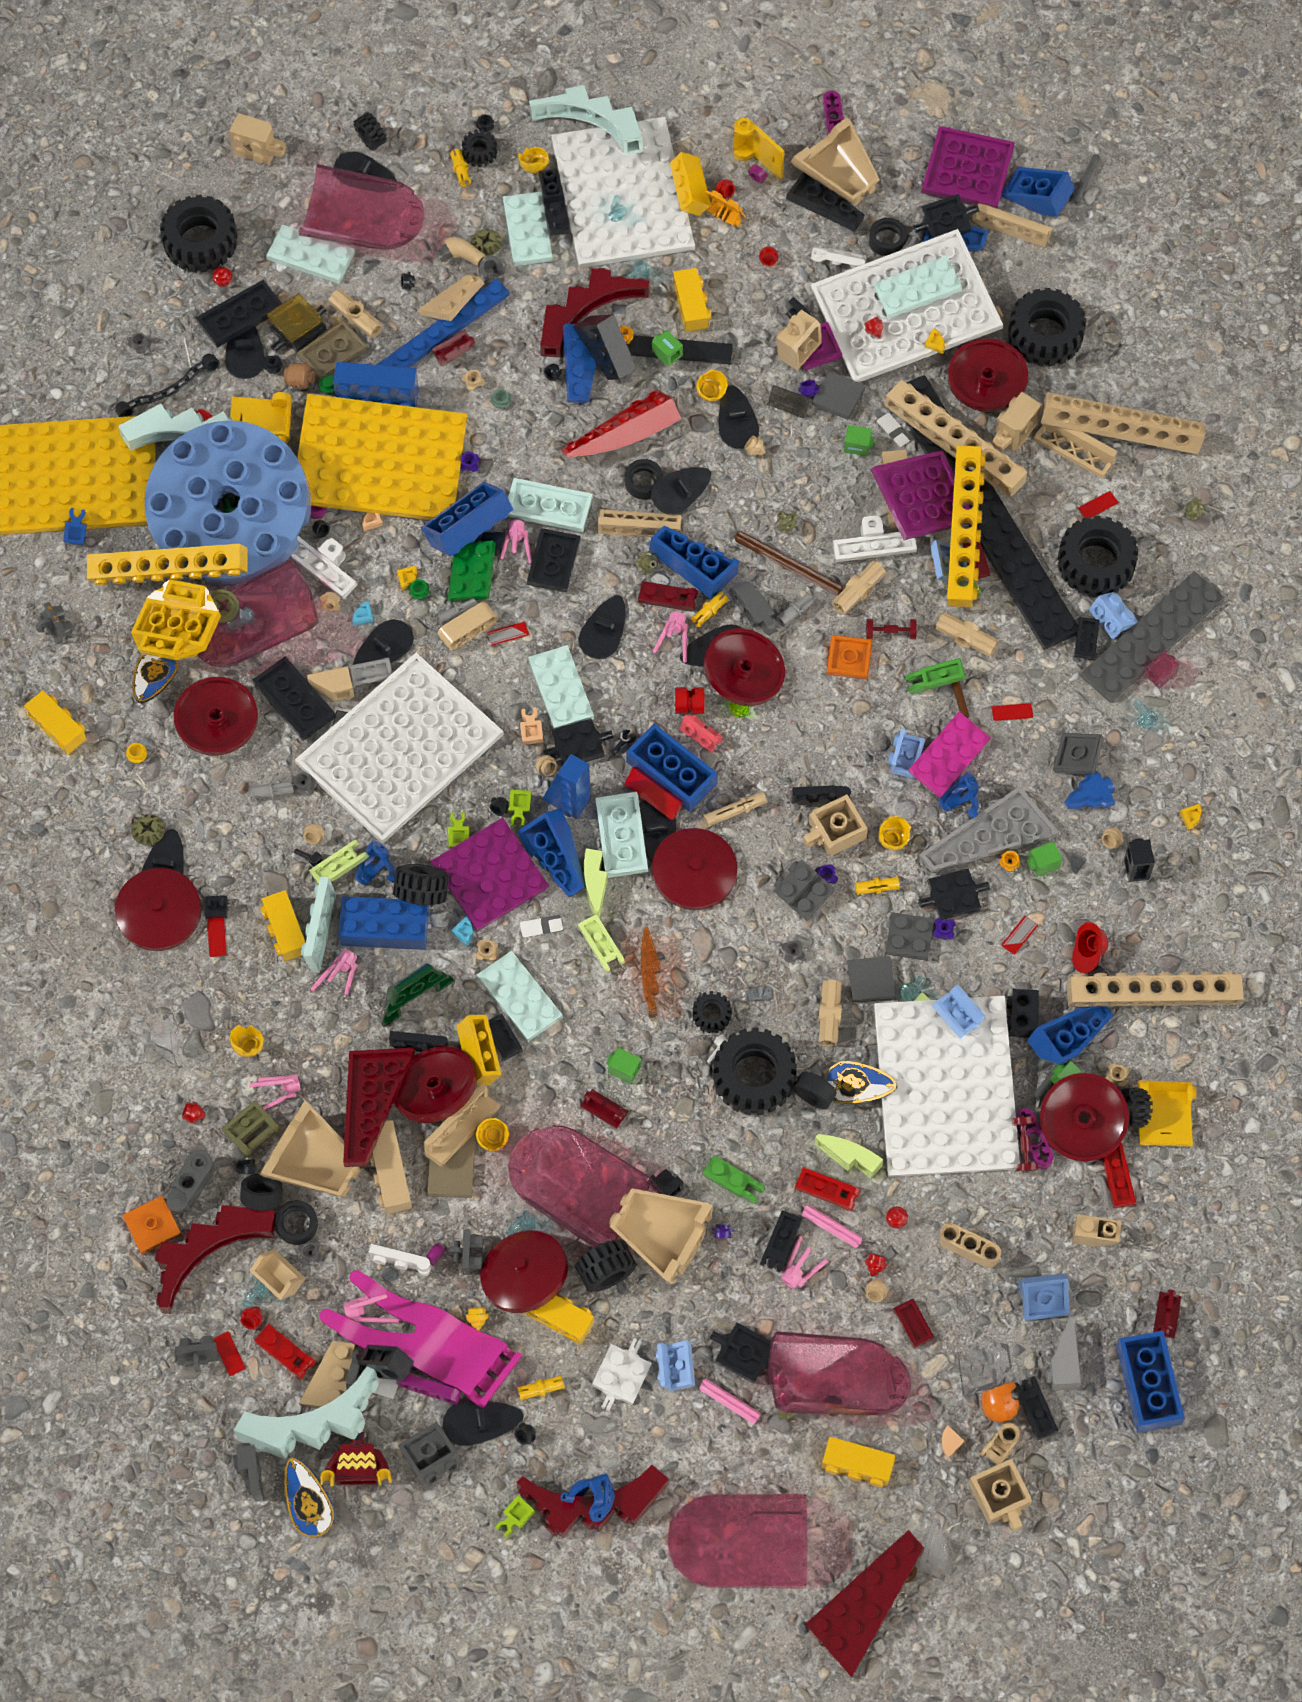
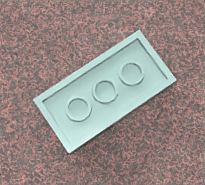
M542 192L503 196L513 265L521 266L553 261Z
M282 224L266 256L269 261L340 284L355 254L354 248Z
M947 255L873 283V288L888 319L962 291V286Z
M513 478L508 499L514 510L507 517L583 533L593 494Z
M568 645L528 657L553 729L594 719Z
M631 792L595 798L607 878L648 872L638 793Z
M320 877L319 884L315 886L314 895L316 899L310 908V916L312 917L310 923L306 926L307 940L306 943H303L301 954L304 956L306 964H308L311 972L320 973L337 896L329 877Z
M512 951L477 974L478 980L527 1042L563 1018L562 1013Z

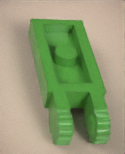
M961 658L921 668L919 671L906 675L905 678L908 683L919 681L923 678L924 682L908 687L909 693L915 694L923 692L925 689L929 690L965 680L966 676Z
M715 1155L702 1173L707 1179L753 1204L757 1203L758 1198L745 1190L747 1186L761 1193L766 1189L761 1183Z

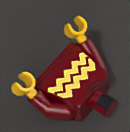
M365 1432L358 1433L355 1440L351 1439V1444H341L340 1450L334 1452L326 1465L325 1471L321 1473L320 1485H323L324 1481H330V1486H334V1477L337 1486L382 1485L381 1481L384 1479H388L389 1483H392L389 1464L380 1450L374 1448L372 1443H365Z

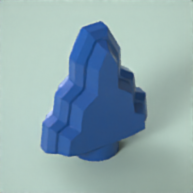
M1095 770L1094 775H1085V779L1079 783L1078 789L1071 792L1064 803L1068 809H1080L1085 806L1108 808L1115 805L1112 796L1115 788L1109 777L1102 778L1099 772Z

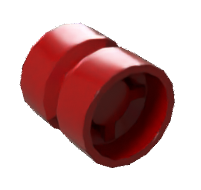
M675 687V714H687L688 711H691L692 714H704L705 687H693L691 690H688L687 687Z

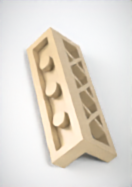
M978 204L980 212L973 214V223L1046 247L1052 233V227L991 206Z
M1042 424L1033 439L1102 479L1114 464L1117 455L1115 449L1082 431ZM1044 431H1047L1053 435L1054 439L1045 440L1041 435ZM1067 442L1070 444L1071 449L1063 450L1060 448L1059 443ZM1083 451L1088 455V459L1081 460L1077 457L1076 453ZM1101 461L1106 466L1101 471L1094 467L1093 462Z
M600 509L598 534L652 537L664 525L680 532L681 515Z
M482 1083L473 1092L464 1107L448 1117L424 1141L425 1155L440 1167L476 1133L477 1127L483 1120L491 1118L499 1109V1104L488 1096L486 1085Z

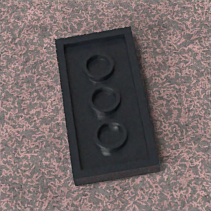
M261 280L197 316L196 321L216 348L285 309L282 302L266 282Z
M286 656L252 679L256 688L302 741L336 718L335 712Z

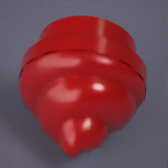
M728 179L719 181L715 186L716 192L720 193L724 199L731 198L735 193V185Z
M771 246L764 247L759 252V260L765 266H773L778 261V251Z
M218 267L214 270L212 278L215 284L225 287L230 284L232 273L227 267Z
M878 316L864 323V330L867 334L881 338L883 321L879 320Z
M193 1101L192 1103L187 1102L185 1104L182 1119H185L187 1123H194L206 1117L205 1112L197 1102Z
M895 1206L887 1211L886 1222L890 1227L899 1229L907 1224L908 1214L904 1208Z
M869 1253V1257L865 1259V1264L871 1277L884 1271L887 1267V1263H885L886 1257Z
M249 1307L243 1310L240 1321L244 1327L254 1330L262 1324L263 1316L260 1307Z

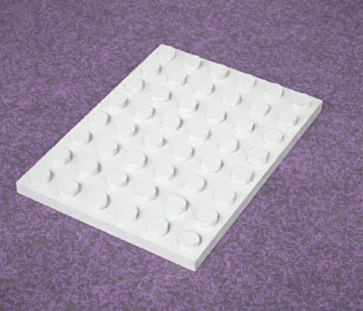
M665 117L637 121L643 140V152L624 155L619 143L612 135L600 127L551 135L579 269L695 250L688 213L680 210L670 162L675 157Z
M958 229L811 284L812 292L825 321L831 327L851 379L858 383L937 354L938 352L925 348V342L932 328L941 333L945 342V350L1003 329V323ZM947 255L962 286V291L888 319L873 288V283ZM878 316L879 320L883 321L881 338L867 334L864 330V323Z
M415 653L297 757L295 763L383 844L499 740L504 733L503 730L421 656Z
M1005 996L971 998L986 1018L977 1028L961 1039L932 1007L937 1000L874 1003L879 1070L885 1072L897 1082V1089L890 1095L881 1098L888 1177L1015 1170L1016 1165L1020 1164L1017 1126H1012V1118H1016Z

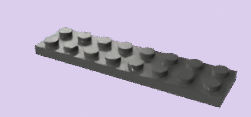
M1192 572L1081 673L1080 677L1107 701L1112 703L1220 605L1225 597L1198 573Z

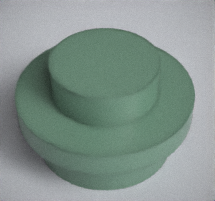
M504 389L496 390L491 396L492 405L499 409L508 407L511 403V395Z

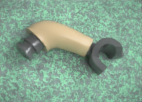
M449 237L443 240L445 244L440 246V250H434L441 262H444V258H463L480 267L481 274L486 282L490 280L486 273L488 269L497 268L499 274H504L505 271L502 262L497 257L484 255L463 238Z

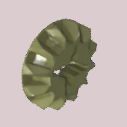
M483 227L482 230H476L475 234L471 235L470 244L475 246L484 255L491 256L500 250L502 238L499 232H495L492 228L489 230ZM489 237V242H486L483 246V240Z
M224 589L213 592L211 597L219 611L221 608L219 601H228L227 608L229 611L226 609L220 611L221 618L219 622H230L236 618L240 609L239 600L236 598L235 593Z
M151 812L146 815L141 814L139 818L134 819V823L131 826L132 837L142 845L157 843L165 833L164 822L159 816L153 815ZM151 824L153 832L148 830L144 832L142 825L149 826Z

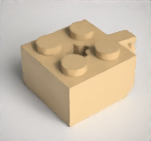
M240 113L237 114L229 130L233 154L240 158L245 157L257 163L267 165L270 164L273 156H284L287 145L274 138L273 129L269 122Z
M800 310L797 315H793L786 328L781 329L776 336L778 358L795 370H798L822 343L821 324L817 319L803 310Z
M1023 392L1017 398L1014 397L1011 400L1007 411H1002L997 419V422H999L995 430L997 434L992 441V445L1000 451H1003L1005 448L1011 451L1018 450L1038 426L1042 404Z
M845 795L815 809L810 814L809 824L812 828L810 833L803 836V842L807 848L816 844L822 845L830 857L866 840L868 829L849 796Z
M1012 1458L970 1477L968 1485L988 1525L1002 1520L1003 1523L1008 1521L1013 1532L1023 1527L1019 1515H1022L1021 1510L1030 1506L1032 1500ZM997 1488L999 1489V1491H1003V1490H1004V1494H1003V1495H1001L1000 1493L997 1494V1493H996Z

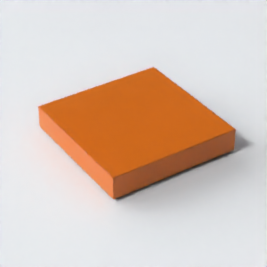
M831 635L826 675L868 680L872 640Z

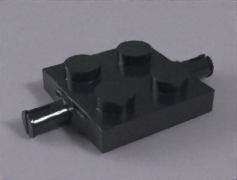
M959 194L921 206L924 222L913 225L915 233L927 229L932 239L957 229L962 235L971 232L968 218L969 215L980 212L979 207L976 204L966 208Z
M298 303L270 326L271 332L279 339L271 345L272 350L276 353L283 346H286L298 352L327 330L326 325L318 319V317L326 312V309L320 305L315 311L311 312Z
M588 719L552 730L555 747L545 749L543 753L549 756L558 755L563 765L570 754L585 762L605 757L602 741L613 739L612 730L599 733L595 729L593 720Z
M969 868L940 875L927 880L930 897L918 899V904H920V908L933 905L938 917L942 920L981 910L978 893L990 890V885L988 881L975 884Z
M737 1322L726 1337L715 1330L712 1332L710 1339L721 1344V1350L715 1359L716 1364L755 1384L759 1375L765 1369L776 1375L780 1372L781 1366L770 1361V1356L776 1347L775 1342Z

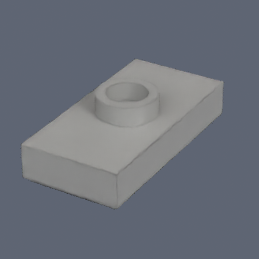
M389 658L348 666L352 687L384 681L392 674Z

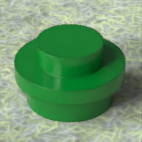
M326 375L319 380L318 385L321 392L326 395L335 393L334 376Z
M414 580L409 586V593L414 599H424L429 594V585L424 580Z

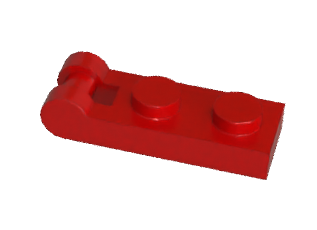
M804 1167L795 1185V1190L840 1206L847 1211H853L855 1198H858L860 1194V1189ZM841 1192L847 1193L846 1199L840 1197Z
M270 1324L254 1340L255 1344L300 1380L304 1378L308 1368H312L316 1364L312 1357L304 1353ZM300 1359L302 1363L298 1367L295 1366V1362Z

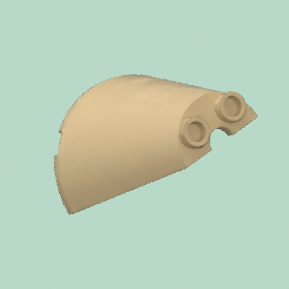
M848 117L834 126L827 137L810 149L806 147L795 155L791 161L796 168L855 206L864 199L863 196L865 194L870 196L877 189L875 185L880 180Z
M304 1101L263 1166L260 1175L344 1198L351 1187L347 1185L351 1178L355 1180L361 1168L344 1167V1140L308 1102Z
M632 1188L629 1194L625 1193L621 1199L620 1205L623 1207L619 1213L614 1212L609 1221L610 1227L666 1282L673 1284L677 1280L674 1277L676 1275L680 1277L683 1275L697 1253L707 1231L705 1230V1221L709 1223L711 1220L713 1205Z

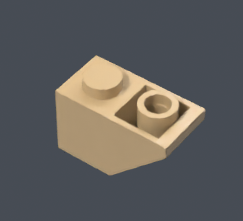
M338 666L328 671H315L307 675L308 683L315 691L334 702L354 698L348 666Z
M1077 1214L1074 1222L1072 1243L1093 1247L1119 1244L1122 1221Z

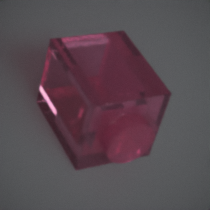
M1163 651L1147 665L1144 676L1160 689L1177 674L1179 664L1174 656L1168 655Z

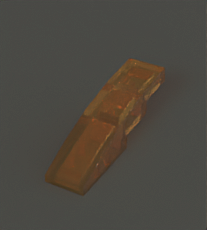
M645 927L641 944V982L648 1017L652 1018L657 1016V1006L653 996L659 994V985L655 974L661 973V964L649 928Z

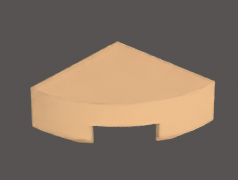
M366 513L362 521L363 531L383 525L378 513Z
M949 1426L945 1428L941 1442L943 1452L949 1459L964 1444V1440Z

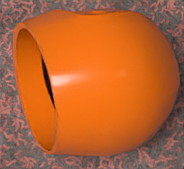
M1013 1381L981 1393L983 1413L991 1421L1006 1423L1017 1414L1019 1400H1014L1011 1396L1012 1390L1016 1388Z

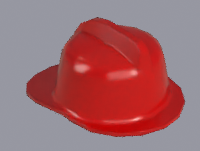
M1085 922L1077 931L1072 961L1075 969L1080 973L1087 974L1093 971L1099 963L1100 956L1108 949L1107 935L1095 923Z

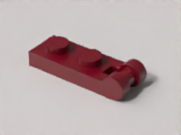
M642 581L638 602L691 612L695 610L696 604L694 600L698 596V590ZM681 597L687 598L685 601H680Z

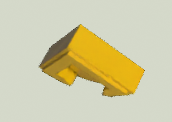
M932 328L925 342V348L944 354V339L938 330Z
M416 565L397 570L402 591L408 589L410 584L417 579Z
M1200 803L1180 810V815L1188 831L1193 829L1200 820L1202 812Z

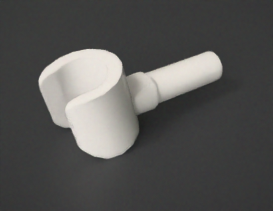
M720 1035L714 1041L717 1048L707 1060L710 1065L715 1060V1054L720 1050L721 1043L728 1041L724 1035Z

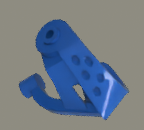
M970 771L957 780L941 796L938 802L940 807L948 812L971 800L972 808L967 813L973 819L979 815L977 812L979 808L977 793L980 787ZM968 788L969 791L961 797L960 794Z
M373 839L365 850L369 857L358 865L355 879L362 885H369L377 872L386 866L389 870L387 880L394 884L396 870L389 860L390 851L382 843ZM378 855V856H379V859H378L376 865H373L372 863H373L374 859L376 858V856Z
M607 1473L593 1478L578 1480L570 1488L569 1493H562L561 1500L572 1503L574 1496H583L591 1488L594 1494V1503L589 1510V1515L593 1522H600L611 1510L615 1496L614 1488Z

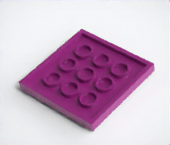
M939 126L921 193L941 198H948L959 194L961 201L973 205L983 204L998 209L1015 142Z
M943 450L877 465L872 468L871 472L903 540L952 529L955 475ZM969 505L963 506L966 510L970 509Z
M503 817L431 860V864L434 867L440 868L449 874L448 889L477 932L549 888V884Z

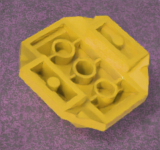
M169 579L163 584V587L147 597L131 634L141 654L172 660L195 658L200 652L206 651L221 618V614L206 586Z

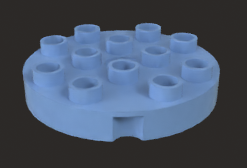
M217 421L204 424L186 432L171 443L161 454L147 482L145 514L149 530L160 549L241 544L247 547L248 572L240 573V576L221 574V577L217 578L202 575L207 583L239 585L258 580L272 573L283 565L300 545L297 537L302 527L309 524L311 493L306 474L297 457L278 436L260 426L247 422ZM226 493H233L237 497L240 496L238 507L230 513H223L219 509L216 510L218 499ZM227 557L223 559L222 566L226 563ZM207 559L204 560L203 567L207 564ZM188 560L184 563V568L187 567Z

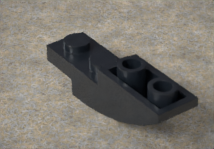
M558 168L539 171L543 204L550 236L570 234Z

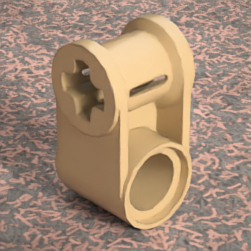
M1012 1423L1004 1424L993 1439L988 1442L980 1455L982 1457L986 1456L996 1465L1005 1462L1019 1440L1020 1431L1018 1427ZM1011 1431L1015 1438L1011 1441L1006 1440L1003 1437V1433Z

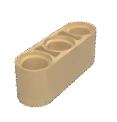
M484 601L443 625L437 634L449 650H454L492 627L498 621V617L487 602Z
M952 1223L945 1224L941 1228L939 1243L942 1247L986 1268H993L999 1263L1001 1249L997 1244ZM950 1232L954 1234L955 1238L949 1240L945 1238L944 1234ZM971 1242L976 1248L967 1249L964 1244ZM993 1252L996 1258L988 1259L985 1253Z

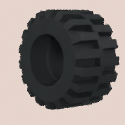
M424 864L398 866L395 872L393 895L399 900L411 904H441L446 901L449 874L440 868Z
M623 1239L610 1240L592 1248L575 1264V1268L588 1292L602 1291L618 1284L627 1278L637 1266Z

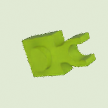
M510 790L508 810L509 812H514V815L511 817V826L514 827L516 819H521V826H525L524 813H530L532 791Z
M454 812L449 814L450 822L453 826L447 827L448 849L453 848L470 837L469 826H463L465 812H461L460 820L454 818Z
M517 1495L503 1511L507 1518L504 1521H500L495 1528L500 1530L502 1526L506 1525L508 1530L504 1536L508 1538L513 1532V1527L517 1525L519 1528H522L536 1510L521 1496Z

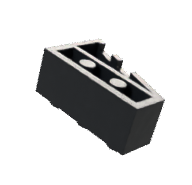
M614 314L589 316L573 326L607 380H620L637 369Z

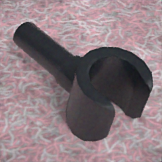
M623 730L620 734L621 740L611 753L615 756L626 742H634L636 734L630 735L627 739L630 730Z
M299 849L294 850L295 854L308 860L313 867L324 861L321 859L322 855L317 851L309 855Z

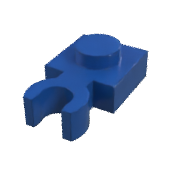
M71 508L69 515L72 522L66 521L63 542L84 545L87 524L81 523V520L85 517L86 511L82 509L81 515L77 517L74 515V508Z

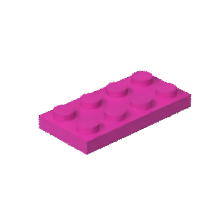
M958 712L909 768L908 772L941 798L991 737L961 712Z

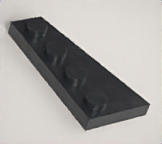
M804 172L786 195L787 200L853 232L856 231L864 220L865 214L848 201H842L838 198L837 193L832 190L829 191L823 184Z

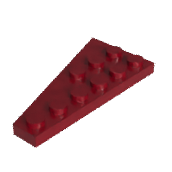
M414 1048L349 1051L344 1167L367 1166L415 1054Z
M907 1530L805 1624L851 1678L856 1673L869 1646L890 1612L898 1594H900L904 1583L925 1549L910 1530Z

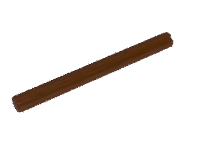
M739 531L736 534L735 541L831 594L838 596L843 591L841 584L745 532Z

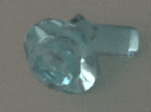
M618 195L614 196L610 207L609 218L613 222L621 221L627 213L626 207L620 205L622 198Z
M638 260L633 265L634 270L625 278L636 279L639 276L642 279H647L651 271L649 264L643 260Z
M247 607L244 610L239 608V619L229 621L227 623L228 628L231 630L242 627L246 623L250 625L251 622L257 620L254 618L255 613Z
M1140 699L1136 700L1133 705L1141 714L1137 718L1138 726L1144 729L1153 727L1158 721L1155 712L1148 711Z
M918 976L914 984L905 983L901 986L900 995L903 1001H914L922 993L920 989L926 981L923 977Z
M527 1210L524 1211L505 1233L511 1235L517 1233L520 1228L525 1231L532 1230L535 1227L533 1214H530Z
M257 1279L254 1287L247 1293L242 1305L246 1308L251 1307L256 1296L267 1300V1294H270L269 1289Z

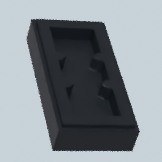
M1079 616L1074 657L1095 659L1100 619Z
M502 1013L488 1020L494 1045L503 1061L523 1051Z

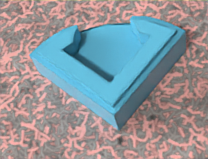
M369 601L362 603L353 614V626L374 622Z
M467 916L451 930L452 934L464 945L468 946L473 938V927Z

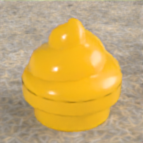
M486 1307L468 1308V1314H466L467 1321L476 1330L482 1328L489 1316L486 1312Z

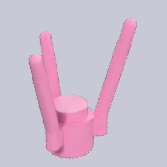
M512 520L509 522L508 530L505 531L500 559L504 558L509 538L512 540V553H516L517 541L523 538L529 564L532 563L528 531L524 530L525 524L523 521Z
M672 612L670 614L669 620L666 621L665 628L653 649V653L658 651L666 634L670 637L672 633H680L682 631L683 662L686 663L687 629L689 625L685 623L686 616L683 613Z
M343 949L340 955L336 956L333 963L311 987V991H315L332 970L333 972L328 978V982L333 980L339 970L343 972L350 970L344 992L345 995H348L354 972L358 967L355 963L357 956L353 952Z
M297 1074L258 1078L259 1082L249 1084L250 1087L281 1084L283 1093L287 1092L286 1095L263 1106L264 1110L289 1098L296 1097L295 1092L301 1091Z
M801 1235L798 1236L787 1264L781 1272V1281L792 1289H795L797 1286L801 1288L811 1276L828 1262L827 1259H824L802 1277L803 1272L800 1270V1267L811 1252L809 1247L796 1266L791 1267L802 1240Z
M386 1294L373 1298L364 1295L344 1303L346 1317L353 1319L357 1323L400 1322V1319L361 1317V1315L365 1314V1305L386 1299Z

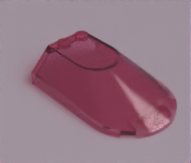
M317 164L313 191L304 225L299 227V236L379 250L395 249L406 245L418 235L424 222V207L422 201L414 194V190L401 182Z
M287 560L231 590L230 592L235 593L236 598L239 600L240 610L236 618L230 622H218L206 651L200 652L197 656L208 665L228 667L313 629L319 623L311 590L297 565L292 560ZM219 601L221 604L220 611L224 609L229 611L227 608L228 601Z
M552 1125V1127L543 1129L537 1128L527 1133L515 1145L509 1158V1177L517 1195L524 1202L592 1247L619 1238V1235L610 1227L609 1221L614 1212L619 1213L623 1207L620 1205L621 1199L625 1193L629 1194L632 1188L648 1191L651 1185V1177L578 1131L560 1125Z
M776 1331L771 1339L768 1365L769 1380L775 1408L786 1413L886 1415L896 1411L905 1403L911 1390V1380L908 1370L898 1356L893 1357L884 1350L885 1346L872 1340Z
M806 1494L705 1495L688 1502L677 1512L669 1528L668 1550L674 1566L690 1582L708 1588L806 1589Z

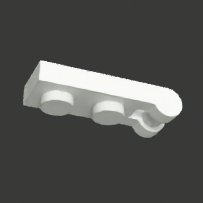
M374 1244L370 1246V1259H373V1262L385 1265L389 1263L394 1264V1267L401 1270H407V1268L418 1270L421 1276H428L431 1272L430 1261L426 1257Z

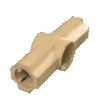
M336 289L331 294V297L328 299L329 304L344 315L350 325L358 327L370 338H375L380 334L383 328L382 323L367 312L361 302L354 301L341 289Z
M872 561L859 575L855 574L851 577L845 589L832 601L836 611L846 615L859 601L865 600L876 583L886 574L883 565L878 561Z
M945 612L940 616L936 625V630L954 638V641L959 646L967 649L971 647L989 657L993 655L999 643V640L980 631V628L973 622H962Z
M832 979L823 981L822 1003H820L819 1045L824 1047L837 1046L838 1026L841 1021L842 1004H840L842 982Z

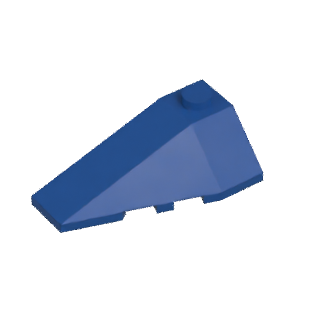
M561 809L546 812L517 831L529 854L534 855L540 861L539 865L543 869L546 868L552 874L553 880L568 897L586 888L571 829Z
M1107 1006L1081 1007L1037 1027L1027 1041L1039 1058L1062 1064L1077 1057L1114 1015Z

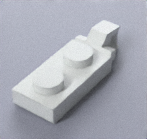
M814 246L811 254L812 260L821 262L826 259L835 265H841V263L849 264L851 268L861 266L867 262L866 255L833 248L826 249Z

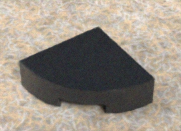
M255 1159L233 1161L235 1172L255 1174Z

